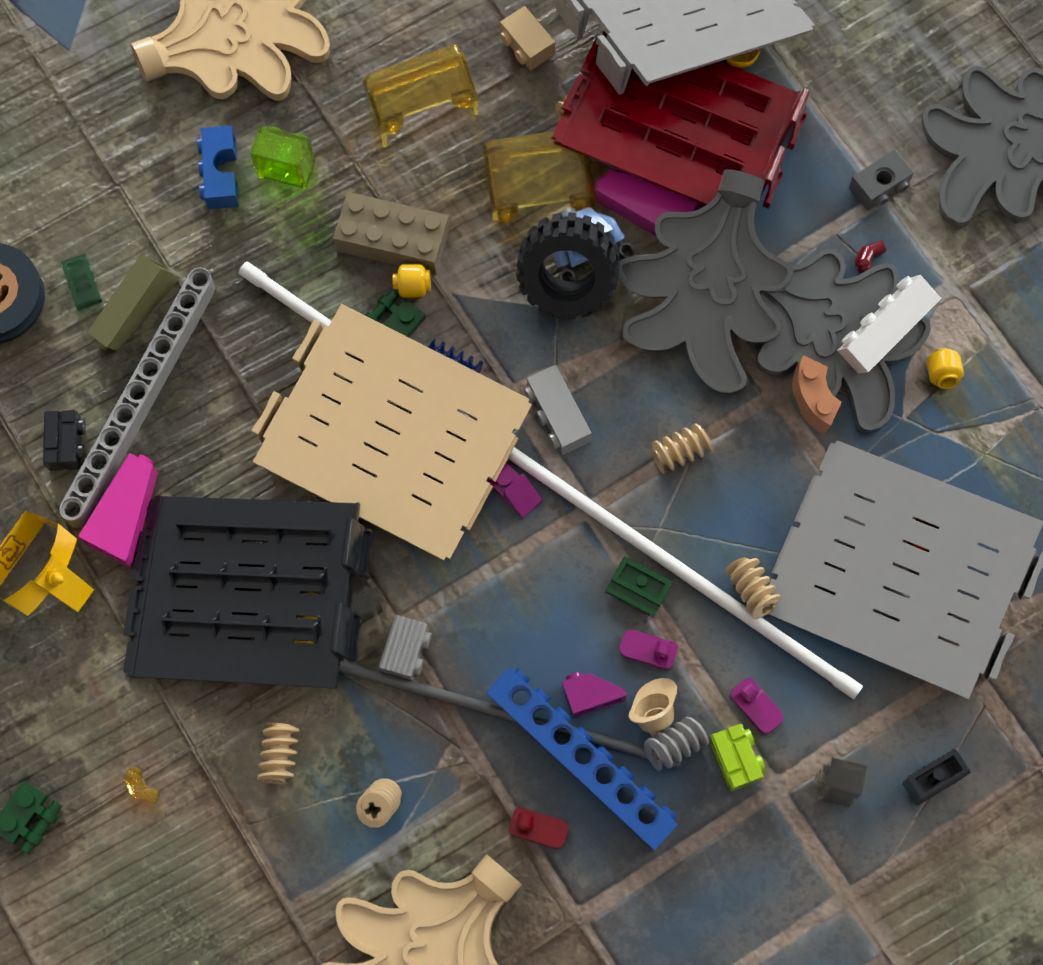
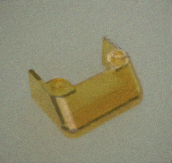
M458 44L449 45L375 71L366 76L363 81L369 114L383 148L388 146L386 134L399 132L404 124V117L452 101L455 107H471L474 115L479 114L477 92L466 57L461 46Z

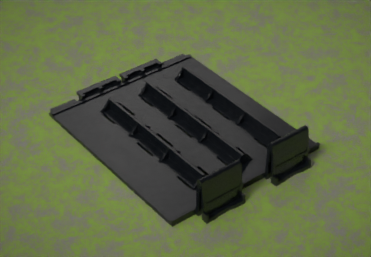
M156 496L155 500L150 501L146 526L147 529H150V532H140L132 580L142 583V585L131 586L123 635L133 638V641L127 644L123 672L127 673L128 677L337 689L340 662L344 661V658L349 662H357L358 638L363 615L355 613L352 609L348 608L351 576L355 577L356 573L360 577H368V558L373 537V531L365 529L358 522L361 504L359 502L339 503ZM185 539H204V541H194ZM243 541L268 542V544H266V543H243ZM307 544H327V546H314ZM182 562H187V563H201V565H196V564H181V563H182ZM240 565H255L265 567H242ZM304 568H324V570H310ZM178 586L197 587V589L178 588ZM236 589L261 590V592H258V591H237ZM301 592H316L320 594H301ZM174 610L193 611V613L174 612ZM233 613L258 614V616L233 615ZM298 616L317 617V619L298 618ZM171 634H176V635H190V637H180V636H170V635H171ZM229 637H233V638H252V639H254V640H237V639H229ZM294 641H310V642H314V644H313V643H294Z

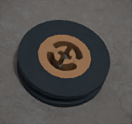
M0 243L1 344L14 340L27 332L39 318L45 300L43 281L32 261L22 251Z

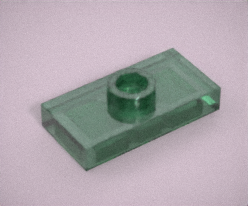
M86 253L61 262L77 310L103 302Z

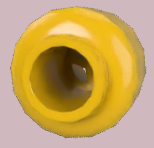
M402 264L398 268V273L393 274V289H398L399 295L402 298H423L427 291H431L430 270H426L423 264Z
M939 348L926 360L930 382L941 389L955 387L964 376L961 357L957 351Z

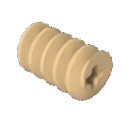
M697 423L692 424L691 431L688 428H683L681 435L678 432L672 433V440L665 436L662 438V444L657 440L652 443L653 457L662 474H665V465L671 471L674 470V461L684 466V457L693 462V453L696 452L703 458L704 448L711 454L714 451L708 435Z
M745 557L732 562L727 567L726 574L730 576L732 584L736 586L737 593L741 594V599L746 603L747 610L752 612V618L759 619L769 614L776 607V604L781 600L780 594L771 596L776 587L774 585L766 586L770 582V577H761L765 569L764 567L756 568L760 563L759 559L753 558L749 560Z
M266 723L270 728L264 729L263 735L269 739L263 740L261 745L268 750L260 753V757L266 761L258 766L260 770L266 773L257 775V780L272 784H287L285 779L294 777V774L286 769L287 767L295 766V762L289 760L288 756L297 754V751L289 748V745L298 743V740L292 738L291 734L299 732L300 729L284 723Z
M390 779L374 781L357 802L356 813L359 820L364 825L372 828L385 825L400 805L402 795L400 787Z

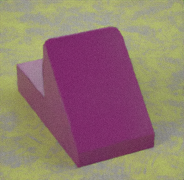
M505 463L496 482L487 479V482L493 486L492 489L522 519L542 502L541 497L524 474L519 476L507 463Z

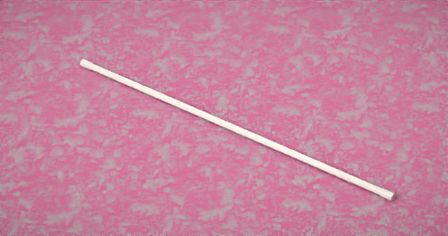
M248 261L241 266L239 275L256 287L262 288L312 323L315 319L321 322L322 328L325 325H330V319L274 282ZM399 380V382H401V383H403V384H405V385H407V386H409V387H411V388H413V389H415V390H417V391L423 393V391H421V390H419V389H417V388H415V387H413V386H411V385H409V384H407V383H405V382ZM458 410V412H460V413H462V414H464V415L470 417V416L467 415L466 413H464V412ZM513 448L508 459L830 681L834 687L853 700L858 695L863 685L844 672L835 669L763 618L753 619L752 612H749L746 606L517 448Z

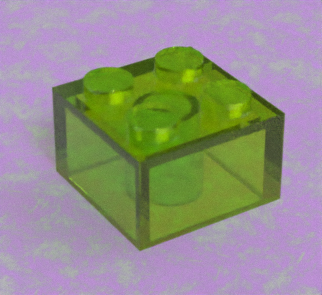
M273 126L268 128L259 127L250 152L257 177L306 189L316 163L310 138L300 133H286Z

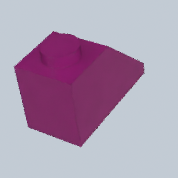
M576 672L566 676V681L562 682V689L573 719L626 701L627 694L624 689L590 673L582 675L581 672Z

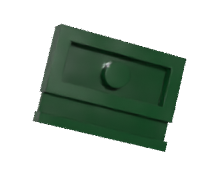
M624 556L608 587L605 589V593L654 618L673 581Z

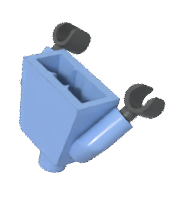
M569 207L562 212V216H568L569 212L577 213L576 217L580 218L587 215L592 217L591 222L594 224L599 221L605 226L604 233L611 232L613 235L614 244H617L619 247V259L626 258L622 252L623 249L627 250L630 256L633 255V245L629 242H624L623 238L625 236L614 218L596 213L589 207L578 212L573 207ZM558 251L553 253L557 268L560 267L561 269L559 279L564 281L562 278L565 275H570L572 281H575V274L572 270L568 269V264L574 267L588 261L586 257L574 251Z

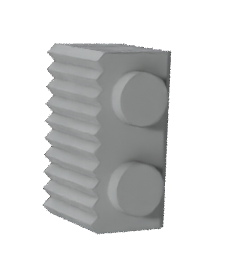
M395 615L379 665L380 672L413 681L414 675H420L424 659L420 658L422 649H428L432 633L428 632L427 623Z

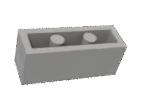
M554 365L528 377L527 388L524 389L526 396L529 398L530 403L535 402L538 407L537 417L542 426L547 425L550 431L548 437L553 448H559L561 454L564 455L590 443L592 433L557 366Z

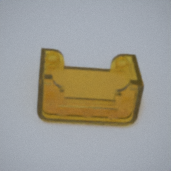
M554 131L495 139L486 142L483 145V158L493 221H510L517 215L518 208L569 201L570 206L579 211L587 207H594L595 193L590 158L555 144V140L551 139Z

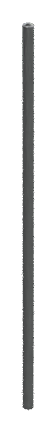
M340 662L339 672L516 722L499 705L348 662ZM534 716V722L538 725H545L549 721L548 719ZM560 729L556 732V734L571 738L570 732L566 729ZM585 730L592 736V739L589 741L591 744L648 760L643 746ZM673 761V767L680 768L681 762L677 764Z

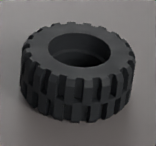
M569 212L568 216H562V213L553 214L551 220L545 217L539 220L538 227L535 225L528 230L527 237L523 238L516 265V278L520 282L519 289L522 295H527L526 301L531 306L538 305L539 312L543 314L547 312L552 313L553 318L560 319V316H567L568 320H574L576 315H581L582 318L590 316L591 310L594 309L595 312H598L604 307V301H610L613 291L617 287L620 266L618 245L614 244V237L611 232L604 233L605 226L599 221L596 224L592 223V217L587 215L580 218L576 217L577 213ZM558 251H574L590 261L593 271L586 278L578 281H562L547 271L543 261L549 255Z

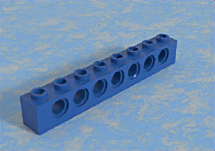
M508 668L486 693L655 851L678 825L674 821L677 816L666 805L660 808L654 803L653 800L656 796L643 785L639 789L632 782L634 775L623 765L618 769L610 762L614 757L605 748L600 746L596 749L589 742L592 736L581 726L576 730L569 723L572 718L562 708L558 707L557 710L552 708L548 704L551 698L539 687L534 691L527 684L530 679L520 669L517 668L514 672L511 668ZM517 691L527 692L529 699L525 705L518 706L514 704L513 696ZM538 710H546L550 715L549 721L545 725H538L534 722V714ZM566 729L570 732L571 738L567 744L560 745L555 742L554 736L558 730ZM582 748L588 749L592 754L590 762L584 765L579 764L575 760L576 752ZM601 768L611 770L613 774L611 782L608 784L599 783L596 779L598 770ZM621 788H629L633 791L634 799L631 803L622 804L619 802L617 793ZM644 807H649L655 812V819L650 824H644L639 820L638 813Z

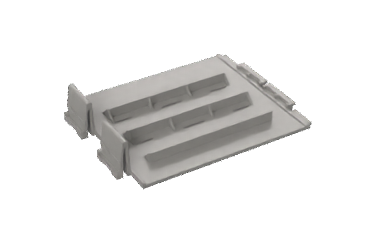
M795 0L556 1V11L578 40L583 38L590 13L606 32V38L604 35L597 37L596 44L599 47L597 49L596 64L619 95L625 91L632 68L645 86H648L650 83L804 34H810L815 27L801 7L796 5Z
M836 441L835 444L830 443L819 468V471L823 473L821 476H813L794 522L799 523L800 526L799 528L791 526L772 570V573L778 575L776 580L772 578L769 585L776 587L771 596L780 594L781 600L768 615L969 699L979 675L987 680L997 679L1004 656L1014 639V634L1008 632L1004 635L1003 630L999 629L1013 594L1019 600L1030 599L1033 594L1037 578L1043 568V551L1040 555H1037V549L1033 548L1043 526V521L843 442ZM857 494L859 496L872 500L875 503H871L854 495ZM848 517L850 519L865 524V526L859 525L844 518ZM913 517H915V518H917V519H920V520H922V521H925V522H927V523H930V524H932V525H935V526L939 527V529H936V528H934V527H931V526H929V525H926V524H924V523H921V522H919V521H916V520L913 519ZM835 539H836V540H839V541H841V542H843V543H846V544H848V545H851V546L855 547V549H852V548H850V547H847V546H845V545H842V544H840V543H837V542H835ZM903 540H905V541H907V542H910V543H912V544H915V545H917V546H920V547H922V548H925V549H927V550H930V551H929V553H928V552H926V551H924V550H921V549H919V548H916V547H914V546H911V545H909V544L904 543ZM978 543L999 551V553L981 547L978 545ZM825 562H827V563H829V564H832V565H834V566H836V567H839V568H841V569H844L845 572H842V571H840V570H838V569H835V568H833V567H830V566H828V565H825ZM893 563L919 573V576L896 567ZM968 566H969V567H972V568H974V569H977V570H979V571H982V572H984V573H987V574H989V576H985V575L980 574V573H978V572H976V571H973V570H971V569H968ZM815 585L820 586V587H822V588H824V589H827V590H829V591H832V592H834V593H836V594L833 595V594H830V593H828V592H825V591H823V590H821V589L816 588ZM885 586V587H887V588H890V589H892V590H895V591H897V592H900V593H902V594H904V595H907V596H909V599H908V598H905V597H903V596H901V595H898V594H896V593H893V592H891V591H888V590L884 589L883 587ZM958 590L976 596L979 598V600L958 592ZM875 609V610H877V611H880V612H882V613H885V614H887V615H889V616H892V617H894V618L899 619L900 621L897 622V621H895V620H893V619H890V618L885 617V616H883V615H881V614H878V613H876V612H873V610ZM948 613H951V614H953V615H955V616H958V617H960V618H963V619H965V620H968L969 623H966V622L961 621V620H959V619H956V618H954V617H952V616H949ZM940 636V637L945 638V639H947V640H949V641H952V642H954V643H957V644H959V647H957V646H955V645H953V644H950V643H948V642H945V641H943V640H941V639H938V637Z

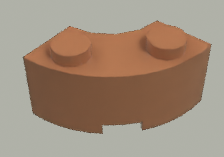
M803 355L793 376V396L805 421L812 428L825 435L842 402L834 397L827 387L826 373L828 367Z

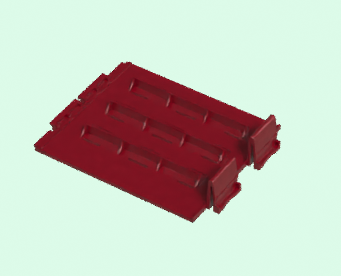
M603 31L602 35L606 38L607 34ZM596 37L580 69V72L583 74L578 73L561 107L566 117L561 116L551 139L555 140V144L705 206L717 195L725 169L751 174L765 181L762 194L768 184V191L762 207L769 209L774 191L780 183L784 172L780 170L785 154V148L782 147V144L793 124L787 148L790 150L794 149L797 135L807 116V113L804 111L809 96L808 89H803L798 99L801 91L796 92L740 68L733 67L728 63L719 61L650 83L648 86H645L632 68L625 91L619 95L596 64L597 49L599 47L596 44Z

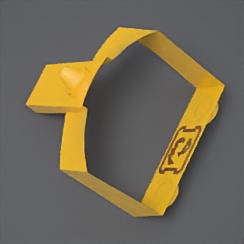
M25 510L0 545V585L45 523L57 529L55 543L50 552L52 556L34 581L30 580L23 588L3 601L29 616L45 599L47 594L50 593L71 609L79 612L94 589L67 568L77 539L60 524Z

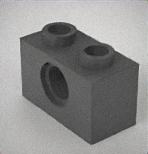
M893 150L852 176L849 189L865 209L869 211L875 206L880 208L890 199L889 197L895 193L899 195L905 192L910 187L913 172L899 154ZM878 180H884L888 184L882 185L878 182Z

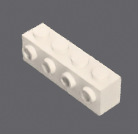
M921 275L903 278L896 285L898 290L893 295L889 294L878 303L880 308L874 314L871 312L860 321L862 326L856 332L851 331L842 339L843 345L837 351L858 374L869 372L941 299Z

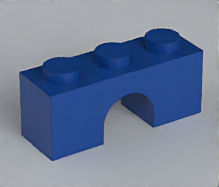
M230 125L201 128V138H197L198 152L202 154V161L198 162L199 175L203 177V185H199L200 198L205 200L208 209L239 207L238 182L235 173L218 171L222 163L237 160L236 136L233 127Z

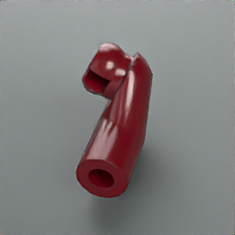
M882 240L859 249L855 258V266L858 267L859 273L872 268L870 262L874 256L886 252V247Z

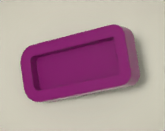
M635 630L626 631L620 645V655L623 658L667 671L672 669L678 650L676 642Z
M745 678L731 690L730 699L760 733L769 734L782 723L783 713L752 678Z

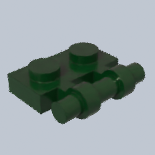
M391 289L386 295H382L377 300L378 305L370 313L367 312L365 316L381 323L378 319L387 311L391 316L383 325L409 338L426 319V315L406 299L399 306L395 305L393 302L399 297V294Z
M23 780L0 812V836L16 845L21 836L25 837L26 840L20 849L30 854L36 845L39 846L43 841L41 837L50 824L54 825L59 818L57 814L63 806L53 800L48 809L42 807L49 796ZM38 814L41 816V819L31 831L27 827Z

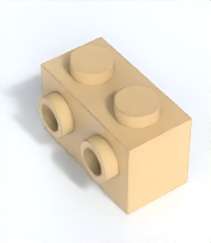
M526 6L500 21L501 33L499 35L502 42L507 47L511 46L519 63L525 64L530 71L555 55V41Z

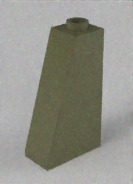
M141 254L87 333L95 338L93 343L105 351L107 348L118 351L174 287L180 277L161 263Z

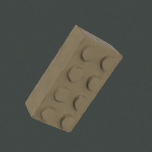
M347 192L333 236L335 249L337 252L396 266L420 263L425 266L426 270H430V274L437 275L450 231L449 215Z

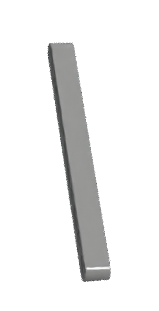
M195 268L188 274L61 502L60 514L71 527L80 528L85 526L214 295L215 284L207 269ZM200 281H207L203 286H196ZM195 303L192 308L184 309L186 304ZM183 325L180 330L171 331L174 326ZM170 347L167 353L159 354L162 348ZM158 370L154 376H146L149 371ZM140 392L145 393L143 398L139 400L134 399L136 394ZM132 415V419L129 422L121 423L123 417ZM120 438L116 445L108 446L112 439ZM99 462H107L104 468L100 470L95 469ZM94 485L89 493H82L85 486ZM80 508V513L77 516L69 517L73 509Z

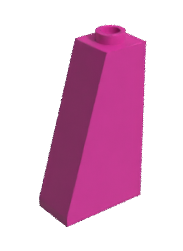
M609 169L604 177L600 176L594 185L595 201L656 236L655 222L661 214L666 212H692L702 207L700 203L632 175Z
M131 453L125 459L78 536L85 545L129 568L132 567L135 560L139 535L144 527L158 475L153 466L154 462L141 454L136 457Z

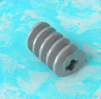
M685 717L681 719V722H677L672 727L664 729L663 733H658L654 735V738L647 739L644 743V751L652 766L657 771H661L662 764L667 769L673 767V761L678 764L682 762V756L688 758L691 756V751L696 753L700 751V746L707 747L709 739L699 722L691 717Z

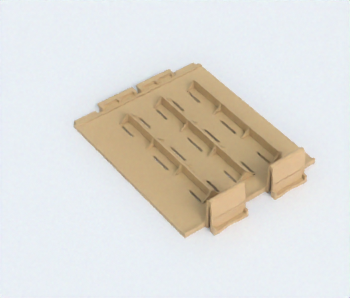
M341 304L329 326L325 325L322 328L321 322L313 320L307 336L292 358L294 362L298 363L297 365L302 372L289 398L285 397L284 399H282L279 393L273 391L263 414L251 430L262 443L253 463L328 502H359L361 504L360 518L443 561L445 558L451 559L464 534L461 528L463 527L470 531L493 488L487 482V479L496 482L519 439L512 432L514 429L517 431L520 429L532 404L528 403L529 398ZM345 353H348V354H350V355H352V356H354V357H356V358H358V359L364 361V363H362V362H360V361H358V360H356V359H354V358H352V357L346 355ZM334 373L337 374V375H339V376H341V377H343L344 379H346V380L352 382V384H350V383L344 381L343 379H341V378L335 376ZM399 380H401V381H403V382H405V383H407V384H409V385H411V386H413V387H415V388H417V389L423 391V393H421V392H419V391H417V390H415V389H413V388H411V387H409V386H407V385H405V384L399 382ZM322 395H325V396H327V397H329V398H331V399H333V400H335V401H337V402H339V403H341V404L339 405V404H337V403H335V402H333V401H331V400H329V399L323 397ZM387 401H390V402L396 404L397 406H399V407H401V408H403V409H405V410L411 412V414H409V413H407V412H405V411H403V410L397 408L396 406H394V405L388 403ZM458 410H460V411H462V412H464V413H466V414H468V415H470V416L476 418L477 421L474 420V419H472V418H470V417H468V416H466V415H464V414H462V413H460V412H458ZM310 416H314L315 418L329 424V426L311 418ZM376 422H378V423H380V424H382V425H384V426H386V427H388V428H390V429H392V430H394V431L400 433V435H398V434H396V433H394V432H392V431H390V430H388V429H386V428H384V427H382V426L376 424ZM447 431H449L450 433H452V434H454V435H456V436H458V437H460V438H462V439H464V440H466V441L464 442V441H462V440H460V439H458V438H456V437L450 435L449 433H447ZM299 436L302 437V438H304L305 440H307V441H309V442H311V443L317 445V447H315V446H313V445H311V444H309V443H307V442H305V441L299 439ZM364 443H366V444H368V445H370V446H372V447H374V448H376V449H378V450H380V451H382V452L388 454V456H386V455H384V454H382V453H380V452H378V451H376V450H374V449H372V448H370V447L364 445ZM435 452H437V453H439V454H441V455H443V456H445V457H447V458H449V459H451V460H453V461H455V462L452 463V462H450L449 460H447V459H445V458H443V457H441V456L435 454ZM354 464V465H356V466H358V467H360V468H362V469H364V470H366V471H368V472H370V473L376 475L377 477L375 478V477L369 475L368 473H366V472H364V471H362V470H360V469H358V468H356V467H354V466H352V465ZM425 473V474H427V475H429V476H431V477H433V478H435V479H437V480L443 482V484H440V483L434 481L433 479H431V478H429V477H427V476H425V475H423V474ZM412 495H415V496H417V497H419V498L425 500L426 502H428V503H430V504H432V505L430 506V505H428V504H426V503H424V502H422V501H420V500H418V499L412 497Z

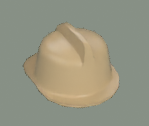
M669 678L652 680L640 688L635 696L628 717L632 722L638 723L643 731L650 733L653 738L654 735L660 733L661 730L666 729L673 723V704L677 695L675 682Z

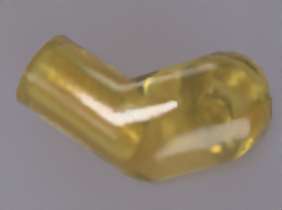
M129 768L126 771L124 780L130 796L156 804L159 799L160 790L146 786L139 768Z

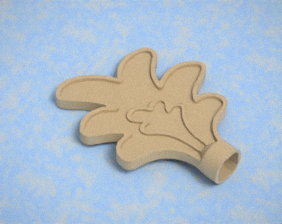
M180 0L178 15L165 31L133 42L130 46L145 82L165 76L167 73H181L191 76L200 82L212 97L226 99L236 91L238 76H241L253 83L269 98L279 101L287 97L291 88L290 66L280 50L289 51L310 62L319 63L328 59L330 44L328 35L321 23L312 15L299 10L306 0Z
M487 854L475 867L470 876L452 883L436 882L413 870L401 871L396 875L391 890L393 901L398 908H383L356 898H343L336 906V920L344 938L358 950L375 958L357 964L327 962L322 965H498L491 948L492 924L500 908L511 899L522 884Z

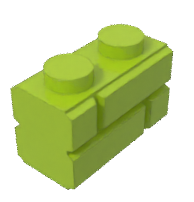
M738 724L712 734L709 737L710 745L730 792L752 785L763 779L764 775L762 772L766 771L765 764L760 755L755 756L751 746L755 745V741L749 729L744 730L743 725Z

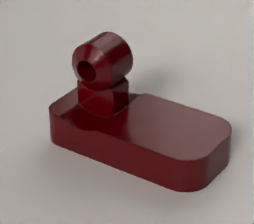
M518 807L514 810L509 833L516 838L553 849H560L566 841L568 824L562 819Z

